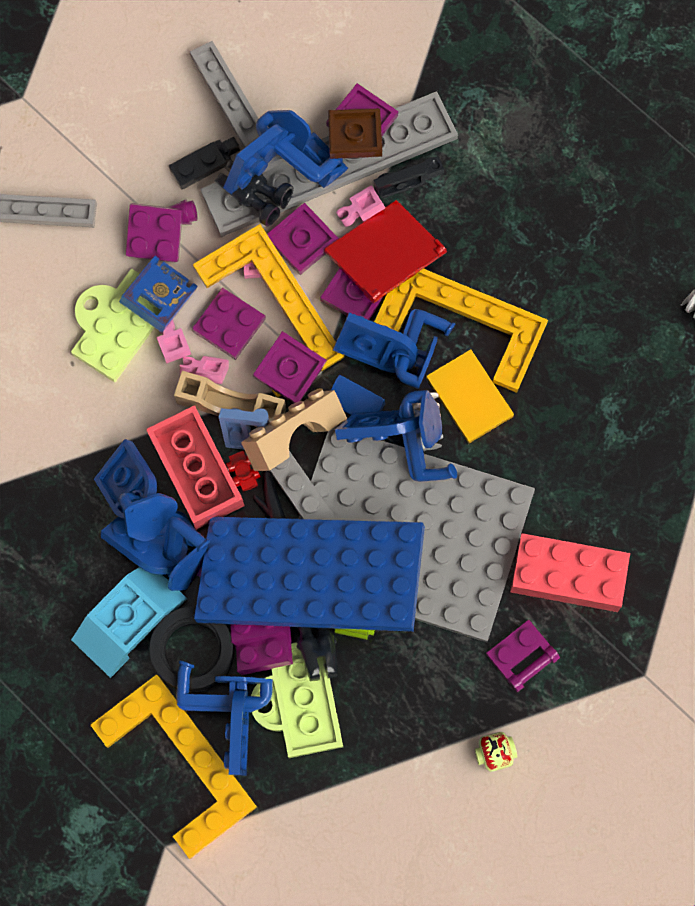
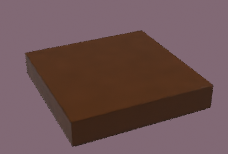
M380 108L328 110L330 159L382 157Z

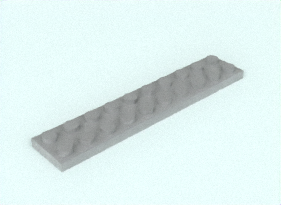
M436 91L395 108L399 111V114L382 136V157L343 158L342 162L348 167L347 171L325 188L318 182L308 180L282 158V164L262 174L270 186L278 188L282 183H289L294 187L292 197L286 208H280L263 194L257 192L255 194L266 203H272L277 206L281 213L458 139V133ZM329 136L322 138L321 140L330 148ZM217 183L201 188L203 198L221 237L259 222L260 214L256 209L239 205L238 200Z

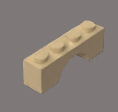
M185 371L181 373L174 394L178 405L189 408L195 405L197 410L219 416L221 408H236L249 412L262 408L268 412L269 419L278 414H285L286 411L284 399L263 393L245 394L224 388L206 377Z
M314 390L308 394V399L305 401H299L288 407L289 411L285 414H278L269 419L270 424L267 426L258 427L249 432L250 437L241 443L254 471H270L288 459L291 436L301 424L307 426L312 432H326L345 421L347 417L335 390Z

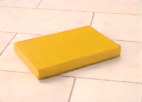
M472 350L467 351L426 376L428 383L434 392L438 393V398L468 444L514 417V413Z

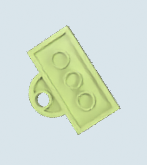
M132 268L117 289L107 285L93 286L80 295L75 306L77 322L85 333L72 349L71 354L113 382L117 381L155 328L119 302L125 291L139 276V273ZM139 297L138 302L154 314L158 315L161 312L159 308L145 298ZM89 299H95L98 301V306L94 310H86L84 308L85 302Z
M292 643L293 664L273 668L272 676L264 678L273 679V691L270 700L273 704L271 711L263 714L256 710L252 714L262 727L271 731L284 732L288 758L342 748L343 743L330 678L328 679L326 676L323 657L317 658L320 680L310 682L301 652L296 647L297 643ZM260 684L255 686L251 696L260 697Z

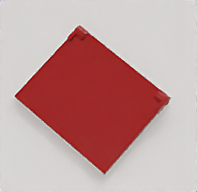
M395 200L385 209L326 247L324 252L364 292V295L372 303H375L446 254L447 250L438 239H435Z

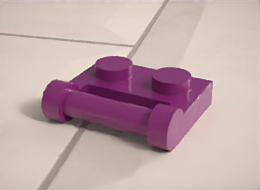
M530 620L526 621L486 653V656L516 692L523 689V684L549 663H555L560 659L556 650L550 646ZM538 648L544 653L518 675L513 674L511 670Z

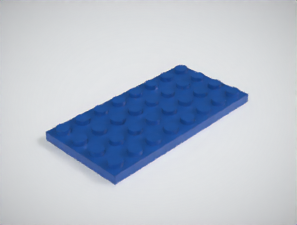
M213 517L209 521L207 539L210 542L207 545L208 550L204 554L194 619L197 623L414 632L425 526L423 522Z

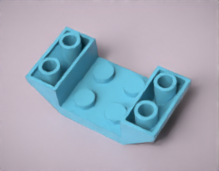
M139 567L126 575L85 617L71 640L111 678L130 659L128 654L166 615L177 610L187 598L180 591L168 589L169 581L163 575L149 573Z

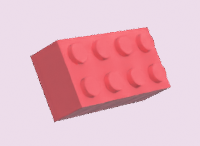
M195 405L146 429L196 530L208 525L213 517H224L244 507L243 499Z
M522 533L519 539L510 592L618 612L622 607L630 553Z

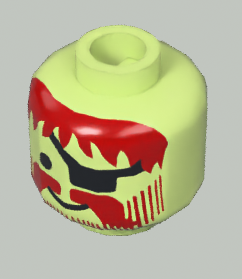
M504 732L482 736L479 739V748L474 749L478 765L484 764L485 768L490 772L511 767L514 759L517 758L512 736L507 737Z

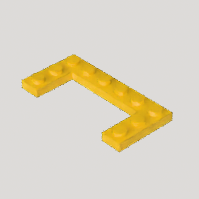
M261 224L193 264V268L206 288H209L252 262L305 346L327 360L320 372L344 358L345 355L333 351L336 341ZM272 390V392L274 393L275 397H277V398L281 397L280 394H278L277 392H275L274 390Z
M422 269L386 295L374 322L400 332L417 296L511 335L512 338L494 376L493 383L516 393L548 322L545 318L426 269Z
M156 674L93 722L91 727L105 746L109 748L149 716L153 715L217 800L210 808L173 835V838L184 853L191 859L256 809L257 806L233 775H228L229 769L224 768V762L187 713L178 707L175 697Z

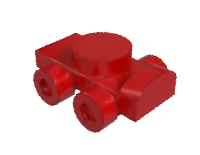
M244 451L229 456L230 462L226 463L229 473L235 471L236 476L232 477L236 487L241 486L243 492L257 487L256 479L260 478V474L258 471L251 469V462Z

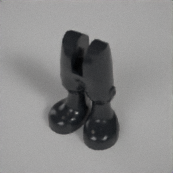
M229 160L225 165V169L230 172L234 161ZM220 173L215 182L223 188L228 176ZM261 174L260 176H253L250 183L244 189L239 188L230 195L238 200L239 205L256 209L260 214V223L268 227L280 216V209L277 206L285 209L288 205L294 187L289 183H282L278 188L267 184L266 178ZM257 192L259 194H263L271 201H273L277 206H275L272 203H266L265 201L258 198V196L255 193Z
M298 627L300 636L298 637L296 647L301 652L309 681L320 680L317 662L319 657H323L327 678L338 677L335 647L337 639L334 633L329 631V628H317V638H314L311 627Z

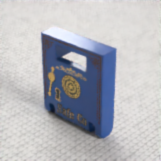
M154 256L125 291L119 302L163 333L198 286L193 283L188 288L186 286L189 282L188 278L165 262L159 267L156 264L160 258ZM139 297L145 298L159 308L161 312L158 315L154 314L138 302Z

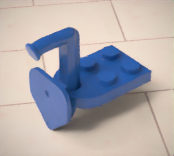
M292 110L267 111L257 120L256 130L259 137L236 155L223 188L230 194L239 188L244 189L250 183L253 176H260L266 170L268 163L276 154L312 182L321 181L343 161V158L330 159L329 153L328 159L318 166L303 154L311 136L309 125Z
M414 309L409 314L402 334L387 326L377 324L349 312L333 351L381 370L396 373L401 382L419 389L438 337L433 336L426 351L417 349L416 343L423 323L443 331L445 336L451 333L455 323H451L426 311ZM414 365L419 367L416 375L407 372Z
M428 390L408 393L400 405V410L352 414L335 429L337 440L347 439L349 443L358 442L363 438L372 437L374 441L388 438V436L402 434L409 474L413 480L422 482L457 478V470L451 463L444 468L426 469L422 442L425 448H432L442 435L439 406ZM414 403H421L420 411L414 410Z
M124 439L94 480L113 512L118 517L125 519L128 536L140 541L152 540L161 532L171 517L181 519L195 530L186 514L177 510L178 505L175 499L161 493L156 494L157 482L154 474L134 443ZM185 539L188 546L194 547L191 542Z
M117 517L101 531L102 539L143 570L153 574H167L169 577L168 589L171 591L186 590L203 565L204 554L208 550L207 545L210 542L209 539L206 540L200 533L176 517H171L161 532L149 541H140L129 537L126 532L125 519ZM185 539H187L196 547L188 555V545L186 544Z
M180 660L176 697L178 707L186 711L231 712V723L226 724L225 738L230 741V750L225 752L224 768L229 769L228 775L247 776L249 713L259 710L269 703L272 697L273 679L216 676V682L230 684L229 695L189 694L190 673L194 665ZM247 684H260V697L248 696Z

